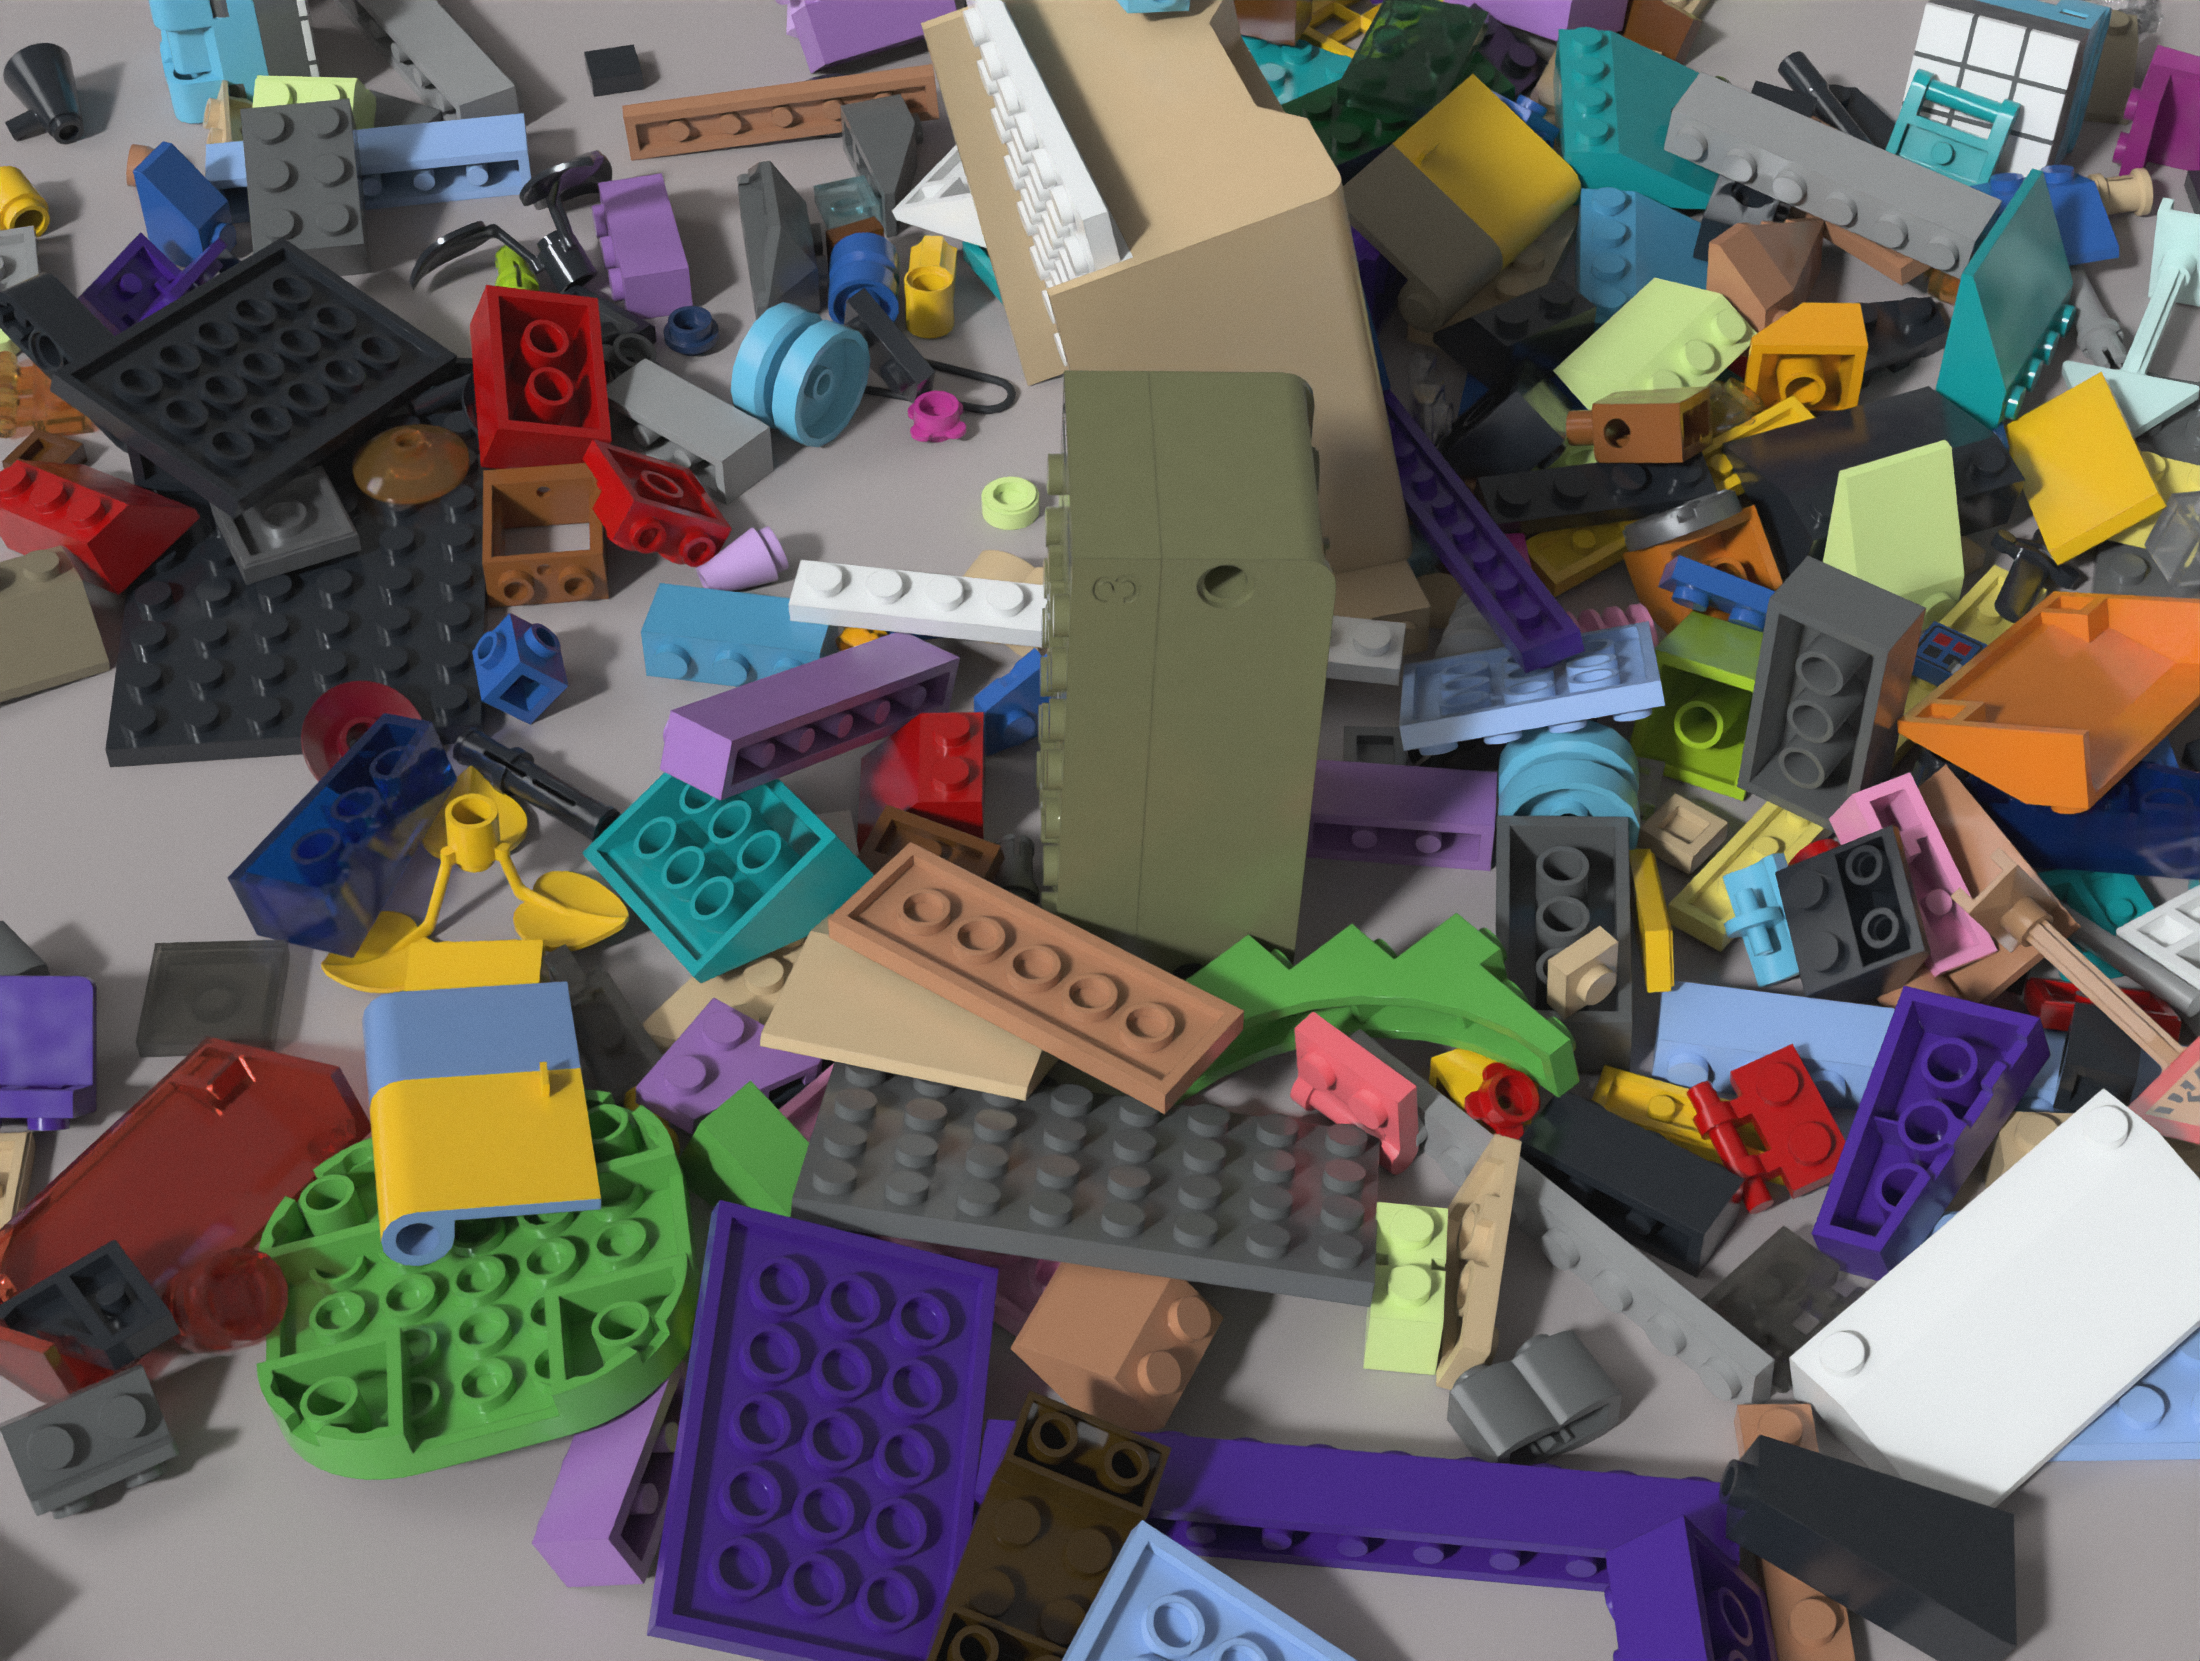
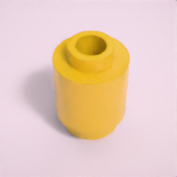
M13 166L0 167V230L34 225L37 238L46 231L50 222L49 207L46 200L20 169Z

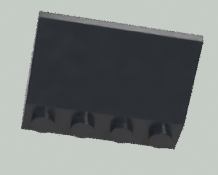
M1929 386L1725 442L1721 448V452L1727 456L1733 467L1732 471L1738 475L1742 488L1752 505H1755L1760 519L1792 573L1807 556L1823 562L1838 475L1841 470L1946 440L1952 447L1961 537L2007 524L2025 483L2024 476L1998 435Z

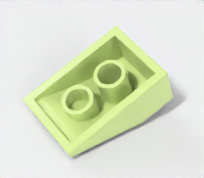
M1946 440L1839 471L1823 562L1926 607L1922 630L1928 629L1934 621L1939 623L1959 602L1965 576L1952 447Z

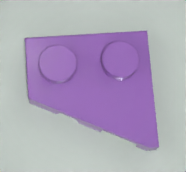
M713 997L636 1086V1103L643 1105L654 1114L693 1135L702 1120L750 1080L769 1099V1092L798 1078L801 1079L804 1085L811 1083L821 1074L823 1059L760 1046L761 1032L765 1025Z

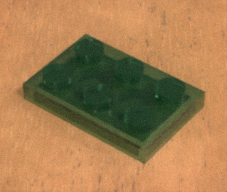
M1384 0L1337 86L1336 104L1418 122L1460 85L1488 30L1489 12L1470 8L1462 4H1452L1438 0Z

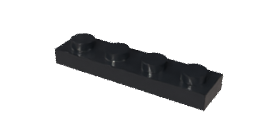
M1701 451L1683 463L1596 462L1477 478L1473 493L1504 534H1531L1638 520L1657 512L1660 514L1684 505L1687 501L1717 492V489Z

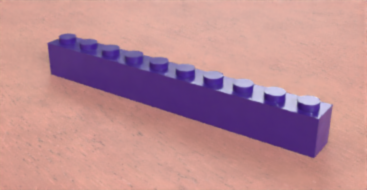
M986 1419L975 1489L976 1515L1016 1419L1010 1421ZM1131 1431L1172 1448L1149 1514L1144 1522L1197 1556L1605 1592V1588L1610 1586L1605 1557L1606 1551L1685 1515L1725 1555L1739 1566V1545L1726 1538L1727 1505L1722 1504L1719 1500L1721 1482H1713L1704 1477L1692 1476L1677 1479L1642 1476L1626 1470L1596 1472L1562 1469L1557 1465L1548 1463L1527 1466L1492 1463L1476 1457L1446 1459L1412 1456L1409 1453L1398 1450L1377 1453L1337 1449L1326 1444L1297 1446L1263 1443L1260 1440L1248 1437L1228 1440L1193 1437L1177 1431H1164L1160 1433Z

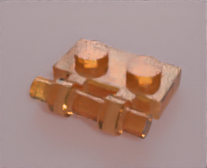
M9 351L0 352V438H10L15 435L17 427L33 426L34 430L37 428L59 436L93 433L94 423L87 416L50 391L51 380L34 362L33 366L20 367L18 365V358L14 353ZM30 394H33V397H29V398H19V397H18V396H22V395H30Z

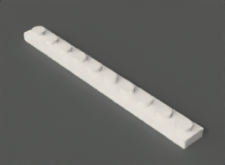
M800 560L788 605L790 621L1042 648V608H1045L1047 599H1044L1043 585ZM1333 616L1326 678L1399 686L1406 623Z

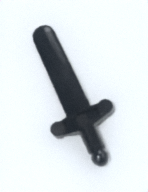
M1999 529L1991 541V546L1994 549L2008 554L2014 560L1994 603L1997 613L2011 623H2016L2032 609L2046 578L2054 580L2062 588L2072 589L2080 576L2074 568L2068 565L2056 564L2046 547L2039 529L2034 532L2031 540L2016 538L2012 533Z

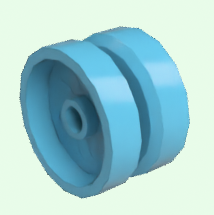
M782 302L768 308L753 323L738 351L731 381L734 407L750 416L758 418L764 424L770 426V428L778 429L787 438L805 446L821 447L838 436L848 425L860 405L868 382L870 366L868 343L859 331L835 321L822 320L819 314L796 304Z
M1587 719V725L1575 731L1552 733L1548 731V726L1523 730L1521 738L1508 742L1501 752L1499 759L1498 816L1628 817L1629 850L1636 848L1640 830V804L1637 798L1639 788L1638 760L1631 744L1613 728Z

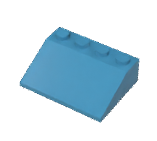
M1611 187L1600 189L1581 188L1575 239V290L1597 306L1594 333L1654 277L1706 290L1708 262L1693 258L1701 225L1700 222L1636 191H1622ZM1726 368L1711 383L1742 384L1743 378Z

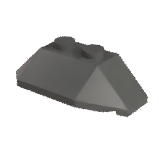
M771 161L758 162L748 169V173L737 176L741 225L756 320L768 308L782 302L796 304L818 314L821 311L819 289L829 288L826 256L823 255L820 223L810 224L806 201Z

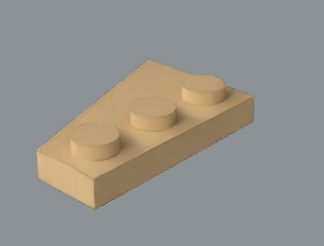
M1495 1134L1448 1206L1447 1250L1444 1270L1446 1271L1444 1323L1436 1370L1437 1387L1451 1390L1459 1376L1471 1367L1479 1364L1491 1366L1497 1352L1499 1330L1494 1324L1522 1141Z

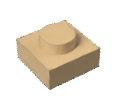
M1675 793L1640 826L1637 846L1642 849H1651V853H1654L1656 857L1690 875L1725 841L1728 822Z
M1599 926L1548 960L1547 1004L1566 1019L1586 1005H1595L1601 1002L1616 985L1618 941Z

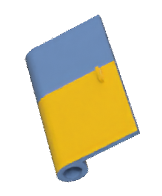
M567 981L402 991L383 994L370 1002L363 1013L362 1028L380 1238L383 1251L391 1260L403 1265L421 1266L433 1263L444 1257L453 1246L455 1220L601 1209V1194Z

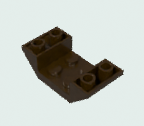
M1029 1390L985 1491L935 1623L925 1661H1062L1130 1532L1142 1520H1146L1172 1448Z

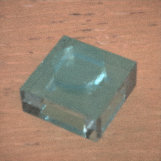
M864 175L813 186L815 205L828 230L873 216L881 222L880 205Z

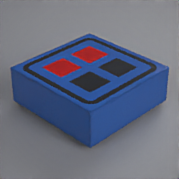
M1934 621L1919 639L1912 675L1938 687L1953 675L1947 668L1954 660L1964 666L1988 645Z

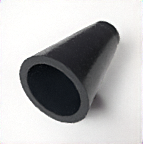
M37 43L16 52L4 68V81L28 111L5 122L14 140L16 141L43 127L60 144H71L78 141L84 134L83 118L72 62L68 52L64 48L52 43Z

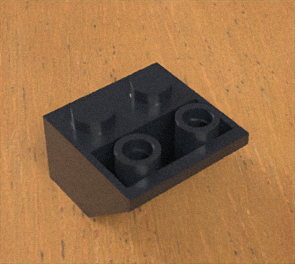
M1890 825L1775 872L1805 996L1860 1004L1902 988L1931 954L1898 827Z

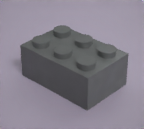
M350 99L240 109L253 254L283 237L339 276L372 273L358 134Z

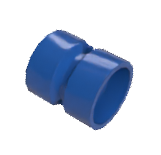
M854 233L842 238L834 246L830 255L828 310L831 319L844 325L846 300L865 288L895 323L899 314L900 256L894 244L885 237L873 233Z

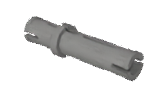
M2082 264L2071 265L2069 268L2073 279V287L2068 304L2076 306L2073 323L2078 332V346L2086 358L2092 359L2095 366L2121 369L2128 355L2123 346V332L2118 323L2108 317L2086 275L2084 266Z

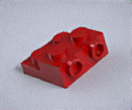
M595 439L592 440L582 459L596 478V485L601 490L592 509L607 530L606 536L610 541L629 551L637 550L644 554L658 552L670 562L679 565L686 564L690 567H698L708 562L720 552L732 528L690 468Z

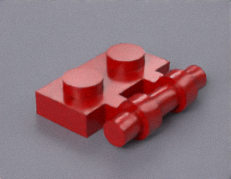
M1793 1043L1730 1071V1083L1738 1096L1731 1101H1721L1711 1081L1698 1083L1687 1091L1686 1094L1697 1113L1693 1117V1122L1703 1140H1711L1723 1165L1729 1172L1745 1179L1741 1199L1749 1214H1757L1774 1204V1200L1764 1182L1781 1176L1792 1199L1831 1182L1846 1141ZM1752 1122L1767 1151L1758 1155H1749L1736 1130L1737 1128Z

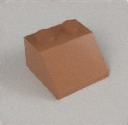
M1061 1262L1010 1349L1070 1407L1129 1431L1151 1432L1165 1427L1224 1317L1186 1280Z

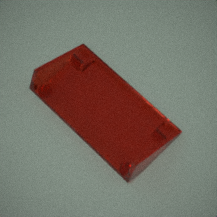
M206 1037L0 1229V1304L115 1239L170 1310L177 1324L261 1241L262 1234L270 1217L285 1196L297 1202L303 1190L317 1179L313 1171L314 1168L340 1151L361 1142L371 1132V1123L341 1068L309 1059ZM0 1326V1375L38 1401L46 1404L134 1367L144 1357L136 1358L118 1370L113 1371L60 1354L52 1342Z

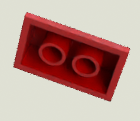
M16 460L10 467L0 471V537L7 548L26 555L35 550H46L61 545L82 580L116 595L125 590L200 518L196 509L83 464Z

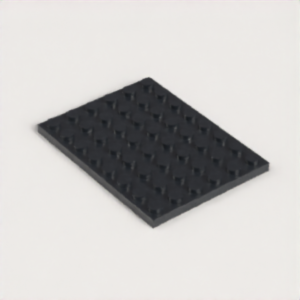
M463 410L452 413L427 414L419 418L410 414L386 417L312 466L311 468L323 466L358 533L361 550L246 585L215 521L208 500L195 491L149 490L196 509L200 518L127 587L105 748L110 767L303 754L301 748L302 726L311 706L329 689L351 681L381 683L404 695L414 705L423 720L427 733V746L455 744L458 737L469 727H476L484 733L485 702L481 700L472 651L488 629V594L482 564L483 470H493V468L481 467L479 437L468 424ZM354 739L350 741L352 751L371 750L370 745L365 740Z

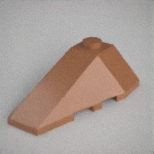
M1812 217L1786 219L1784 223L1761 221L1760 225L1747 222L1736 223L1709 242L1706 290L1722 294L1757 333L1801 303L1807 302L1821 270L1825 220ZM1750 346L1741 355L1748 358Z

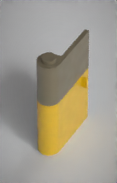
M1472 74L1343 186L1350 225L1408 279L1398 294V307L1401 315L1415 329L1429 333L1436 332L1570 208L1579 198L1581 183L1573 168L1484 83Z

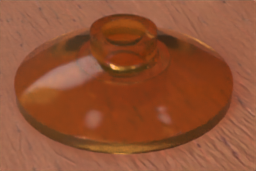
M425 424L403 425L385 430L366 441L354 457L353 474L358 487L374 499L391 504H417L439 498L456 488L468 473L470 458L464 441L455 433L445 428Z

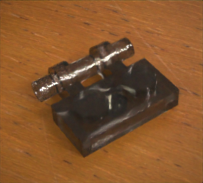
M1783 1225L1703 1297L1701 1301L1762 1350L1766 1348L1778 1357L1779 1360L1774 1364L1771 1387L1785 1394L1793 1388L1789 1357L1868 1290L1863 1287H1857L1845 1298L1831 1288L1837 1282L1840 1265ZM1805 1311L1819 1321L1806 1335L1791 1325Z

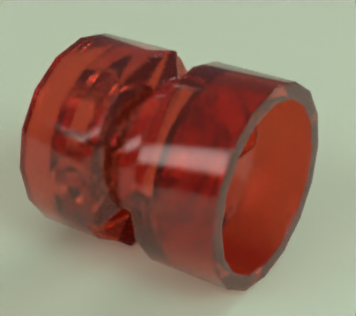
M233 1247L181 1268L167 1282L161 1300L172 1313L181 1332L172 1337L181 1347L197 1354H216L270 1334L282 1321L288 1305V1284L281 1268L268 1254L252 1247Z

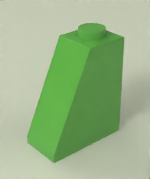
M750 1080L700 1122L680 1156L679 1162L686 1178L688 1189L714 1208L722 1200L791 1217L792 1197L809 1142Z

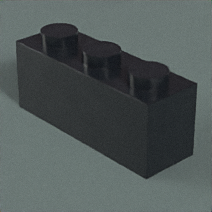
M1567 1091L1559 1098L1554 1095L1519 1139L1522 1141L1521 1158L1629 1244L1695 1278L1698 1277L1737 1223L1745 1179L1729 1172L1721 1164L1708 1161L1668 1141L1661 1134L1652 1130H1646L1606 1110L1601 1104L1593 1100L1584 1099L1570 1091Z

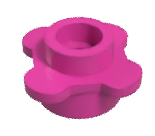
M929 391L923 393L908 407V417L914 421V425L910 428V435L916 441L943 442L948 439L961 438L966 433V424L960 421L963 405L954 395L948 392Z

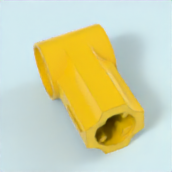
M924 236L918 245L911 247L909 269L904 277L906 328L911 334L921 338H938L947 335L955 325L954 292L958 252L957 248L949 245L943 236Z

